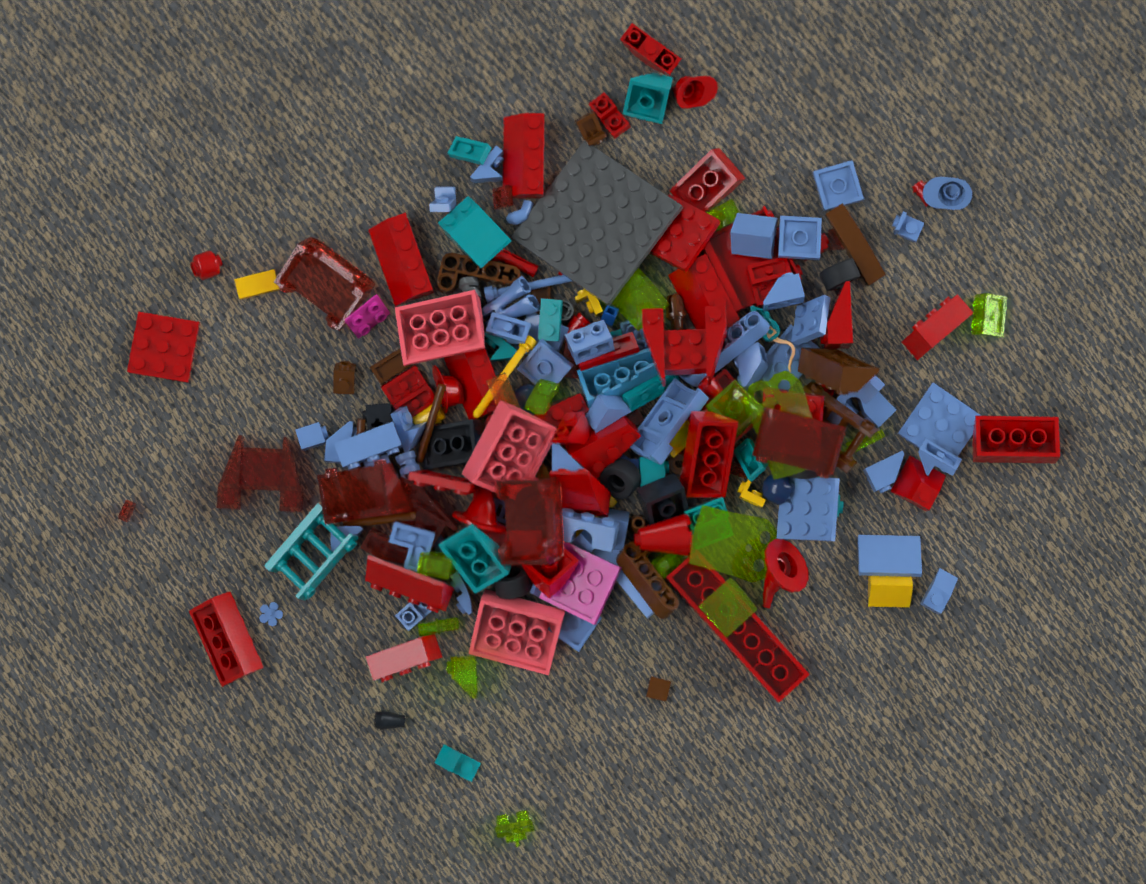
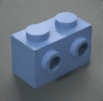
M604 320L593 322L588 326L565 334L567 346L576 365L615 350L612 336Z

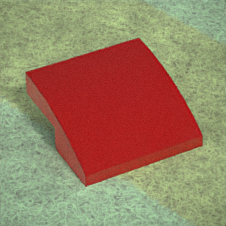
M777 257L747 265L757 307H763L764 299L778 278L783 274L792 273L788 258Z
M416 365L380 386L394 409L397 410L407 406L412 418L429 407L435 397Z

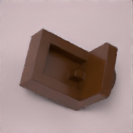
M593 111L574 120L587 145H598L603 141V138L607 137Z
M349 361L335 363L333 370V393L354 394L355 363Z

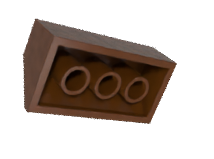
M802 347L798 372L804 374L807 379L815 380L817 384L826 385L825 388L836 390L838 394L848 395L849 392H858L879 373V368L838 349Z

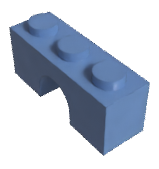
M875 375L858 392H849L848 395L839 394L840 396L836 400L857 414L859 411L852 405L851 397L859 398L866 405L885 384ZM833 411L827 418L835 428L842 419Z
M562 508L555 514L551 539L571 543L576 537V531L582 529L588 531L592 536L591 548L612 552L616 547L620 523L615 522L612 518L604 517L601 519L594 517L591 513L579 514L575 513L572 509Z

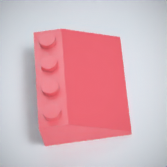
M475 290L395 307L404 366L485 348L481 301Z
M500 400L462 474L473 484L515 500L517 493L522 488L531 485L552 445L550 440L557 427Z
M485 589L480 600L468 654L549 675L565 610L521 598L503 599L495 591Z

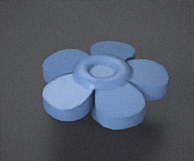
M272 602L269 607L266 604L260 607V611L265 613L259 617L262 623L268 621L270 626L277 625V619L283 617V612L277 610L278 604Z

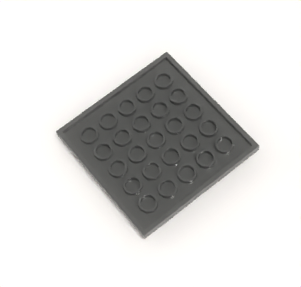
M584 140L546 190L544 196L540 198L530 211L528 219L521 223L511 238L610 306L683 207L594 146L587 145Z

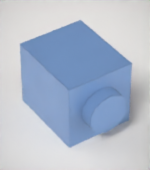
M319 422L295 430L303 451L326 444V438H329L326 426L322 427Z

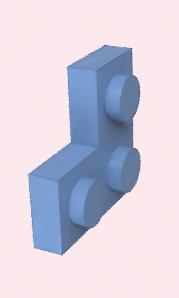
M395 521L389 542L409 548L403 568L424 574L435 532Z

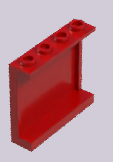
M765 206L751 214L774 217L770 209L767 210ZM733 224L714 232L702 251L710 260L734 309L738 313L756 304L747 265L769 259L732 254L730 232ZM779 228L776 229L773 258L778 257ZM788 258L791 272L793 274L799 273L800 280H802L803 272L798 264L795 265L793 260Z

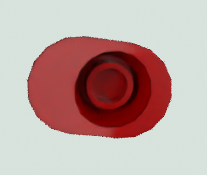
M684 76L677 81L675 86L671 87V90L674 92L679 107L688 109L704 106L714 99L718 91V84L711 76Z
M433 365L432 373L436 386L438 387V384L446 385L441 402L442 411L446 414L449 407L464 402L463 388L458 379L453 376L441 375L438 367Z

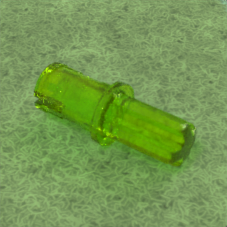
M457 617L438 620L437 618L436 621L417 624L420 637L436 633L441 635V632L458 630L460 628Z

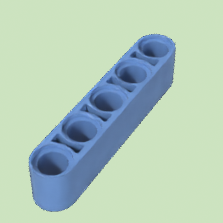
M749 312L727 329V335L715 373L768 332L770 325L758 312ZM707 374L679 376L690 386L696 387Z

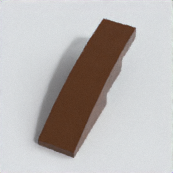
M842 203L826 213L825 217L835 230V235L845 248L849 258L854 260L859 273L869 286L886 274L844 204Z

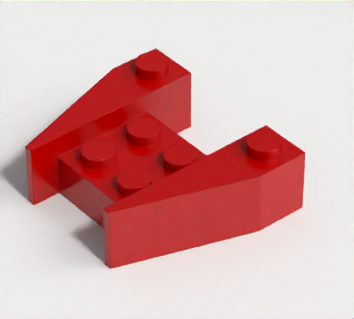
M726 305L705 306L706 329L664 330L663 308L642 309L644 339L662 386H666V375L707 374L708 385H711L727 335Z

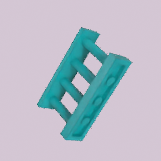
M320 503L316 504L264 565L270 572L277 573L281 571L300 589L296 597L301 600L310 599L315 594L317 586L342 557L355 548L356 541L359 539L355 534L349 533L346 536L328 519L327 514L330 510ZM322 524L341 542L334 552L314 535V529L318 525ZM305 540H309L328 558L320 568L300 550V546ZM291 556L298 558L314 574L307 583L287 566V561Z

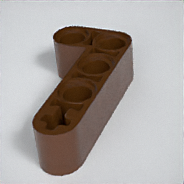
M447 253L441 261L437 284L439 290L445 294L452 293L455 290L459 276L477 277L480 281L511 286L521 276V273L515 266L489 261L482 268L477 265L475 272H468L466 266L474 263L468 256ZM449 259L457 261V265L454 268L446 266V262ZM488 268H495L497 274L489 277L486 275V270ZM501 269H503V274L510 275L511 272H514L517 278H513L512 281H509L508 276L502 275L503 279H499L501 276ZM444 279H450L453 282L449 288L442 287L441 283Z
M633 540L626 544L619 552L616 562L654 614L661 619H667L679 606V600L647 559L652 551L640 550L639 546H635Z

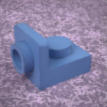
M436 187L435 200L429 204L430 212L452 211L457 206L455 187Z
M903 211L900 216L896 215L892 226L895 229L893 233L916 243L924 223L907 216V213Z

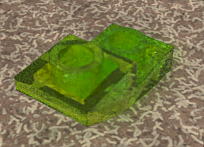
M540 379L532 390L525 404V409L530 410L534 414H545L551 407L552 399L559 392L560 384Z

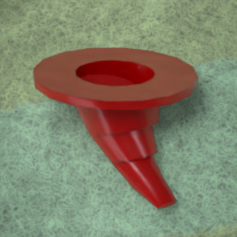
M480 487L474 501H471L466 511H454L452 514L455 519L468 525L474 524L480 529L505 532L507 528L496 520L493 491Z
M774 539L767 544L764 552L767 566L763 589V607L770 608L775 592L780 588L789 592H799L806 587L808 582V568L805 559L792 543L784 539Z

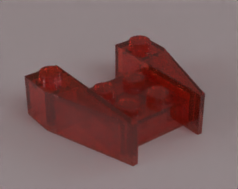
M238 435L218 485L217 508L221 510H240L242 490L279 491L280 512L302 513L304 492L289 439L283 437V449L244 447L245 437Z
M403 473L391 494L408 503L409 505L404 513L414 512L416 518L415 520L400 523L435 532L431 546L432 550L444 527L448 526L456 531L458 524L425 487L413 485L414 481L408 480L409 476ZM374 527L370 529L360 547L379 559L404 564L409 550L408 547L390 543V536ZM428 559L425 568L434 569L436 563Z

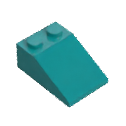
M469 196L438 222L448 238L480 268L486 265L511 242V239Z
M470 524L438 544L475 594L508 575L513 564L502 548L474 524Z

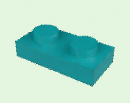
M456 136L447 154L451 158L483 165L491 150V146L487 143Z
M541 299L538 340L544 339L545 341L560 342L563 300Z

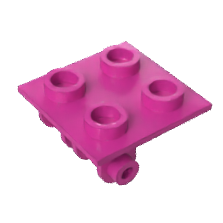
M376 294L348 316L345 322L359 339L367 335L376 324L383 322L390 312Z

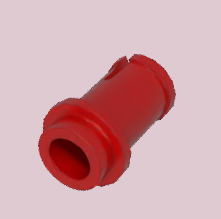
M920 180L912 186L913 193H916L925 207H927L928 204L923 198V189L926 182L923 183Z

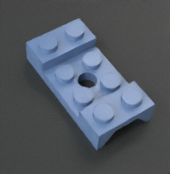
M674 378L639 426L638 431L641 437L630 448L636 454L662 465L673 449L669 443L687 420L691 411H700L709 398L701 389L698 388L696 391L689 389Z

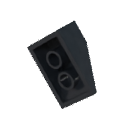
M470 419L434 426L423 462L424 470L466 465L486 428L485 420Z
M675 473L636 489L648 526L682 515L684 511L689 510L685 489Z

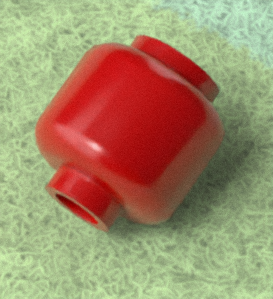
M208 250L193 256L190 266L196 278L199 277L201 280H206L219 275L220 267L223 264L218 254L215 255L212 251Z

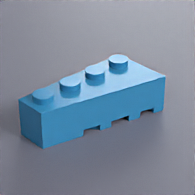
M648 348L583 371L577 370L580 386L589 409L598 395L620 396L623 399L622 394L658 375Z

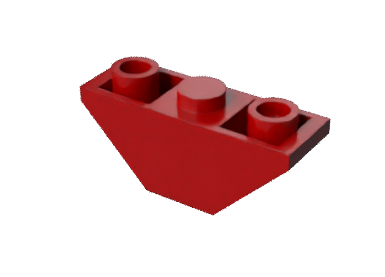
M633 23L620 38V41L635 57L653 70L670 76L682 60Z

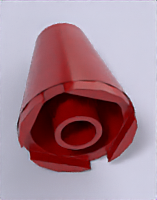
M682 514L639 528L637 533H634L635 546H639L640 550L691 556L693 536L692 531L687 527V525H691L689 516Z

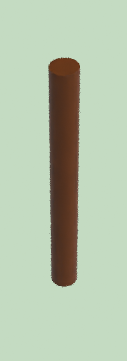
M438 384L417 453L416 461L421 463L424 462L446 389L444 384Z
M414 512L344 520L343 526L362 527L394 523L395 521L415 520L416 515Z

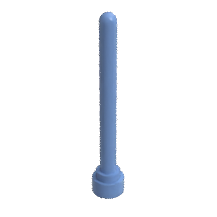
M564 275L528 283L531 290L572 282V280ZM492 286L484 287L487 303L495 300L510 286L498 289Z

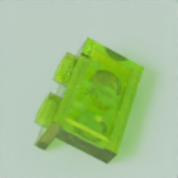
M991 293L975 295L973 302L974 313L971 323L972 335L1004 337L1006 296Z

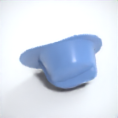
M935 177L925 184L923 198L931 207L960 210L970 203L972 189L966 181L959 178Z

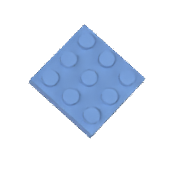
M932 383L897 434L919 449L925 439L958 457L973 435L975 416L981 415L935 383Z
M790 477L788 482L793 489L789 498L779 505L777 539L835 541L840 479H796Z

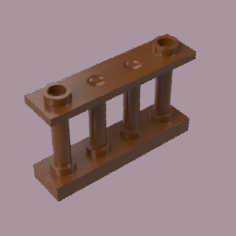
M810 382L802 390L809 394L825 396L822 426L832 411L842 418L829 440L821 436L820 455L847 474L857 464V461L853 459V454L865 436L871 438L878 432V429L874 427L875 425L870 420L863 419L825 392L821 385ZM850 423L859 431L847 450L843 452L836 447V443Z

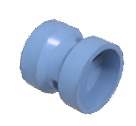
M414 450L395 456L396 462L401 467L399 470L401 477L408 476L409 471L421 470L419 464L415 461L416 454Z

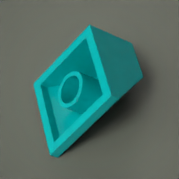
M650 73L630 78L622 115L662 124L673 77Z

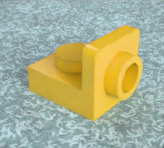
M585 289L577 292L578 295L575 296L576 303L588 299L589 301L585 303L590 314L594 313L595 317L603 314L598 298Z
M748 479L746 482L742 481L737 491L741 493L739 498L762 508L766 499L762 498L763 494L755 490L747 491L751 481Z

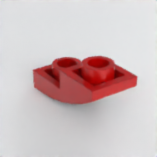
M605 92L588 104L614 139L630 128L628 121L617 110V106Z

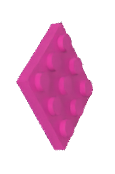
M564 542L563 547L579 560V563L566 584L550 599L541 592L539 598L596 625L622 568L572 543Z

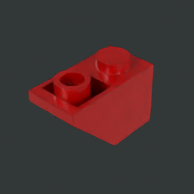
M584 412L565 413L550 440L551 443L560 445L586 444L593 430Z

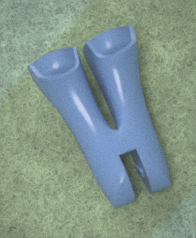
M520 276L504 293L482 308L483 318L491 315L492 312L517 318L539 312L540 304L533 295L529 294L506 308L514 300L531 292L528 281L523 276Z

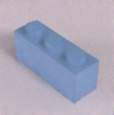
M393 422L334 443L342 467L344 469L348 468V470L360 467L359 463L366 460L368 463L380 459L379 456L385 453L388 456L400 452L399 448L403 447Z

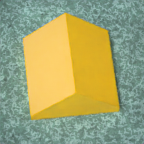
M868 576V607L910 608L913 589L912 577Z

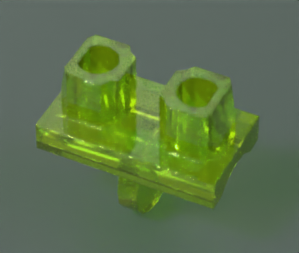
M661 553L651 564L664 579L682 563L680 559L683 556Z
M527 810L517 812V822L509 823V818L506 814L497 816L495 832L497 838L506 837V843L515 841V846L520 847L519 840L527 839L526 833L534 831L533 822Z

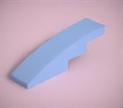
M595 549L593 551L596 556L618 566L616 557L620 552L619 550L608 552ZM621 570L616 581L648 619L654 612Z

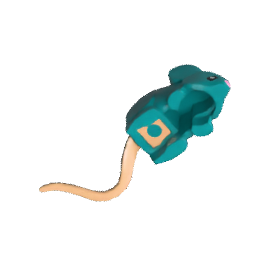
M751 305L750 310L758 312L770 325L768 332L762 338L766 342L774 341L791 347L792 353L788 363V369L791 373V364L795 356L794 345L790 341L778 338L781 332L779 325L770 317L768 311L763 312L762 308Z

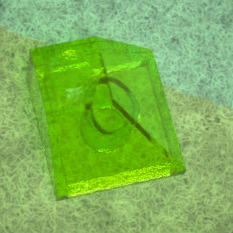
M638 268L616 296L613 305L639 331L643 328L642 309L663 308L664 310L669 306V303L653 282Z
M736 380L731 382L706 405L708 411L739 422L736 439L764 410V407Z
M731 577L698 606L726 638L758 610Z
M476 656L450 657L451 661H447V674H451V678L469 696L478 698Z

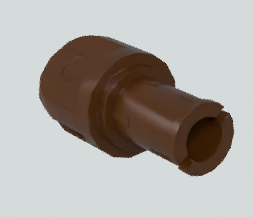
M670 294L665 299L666 319L670 321L671 330H684L683 319L686 317V312L684 311L683 299L679 294Z

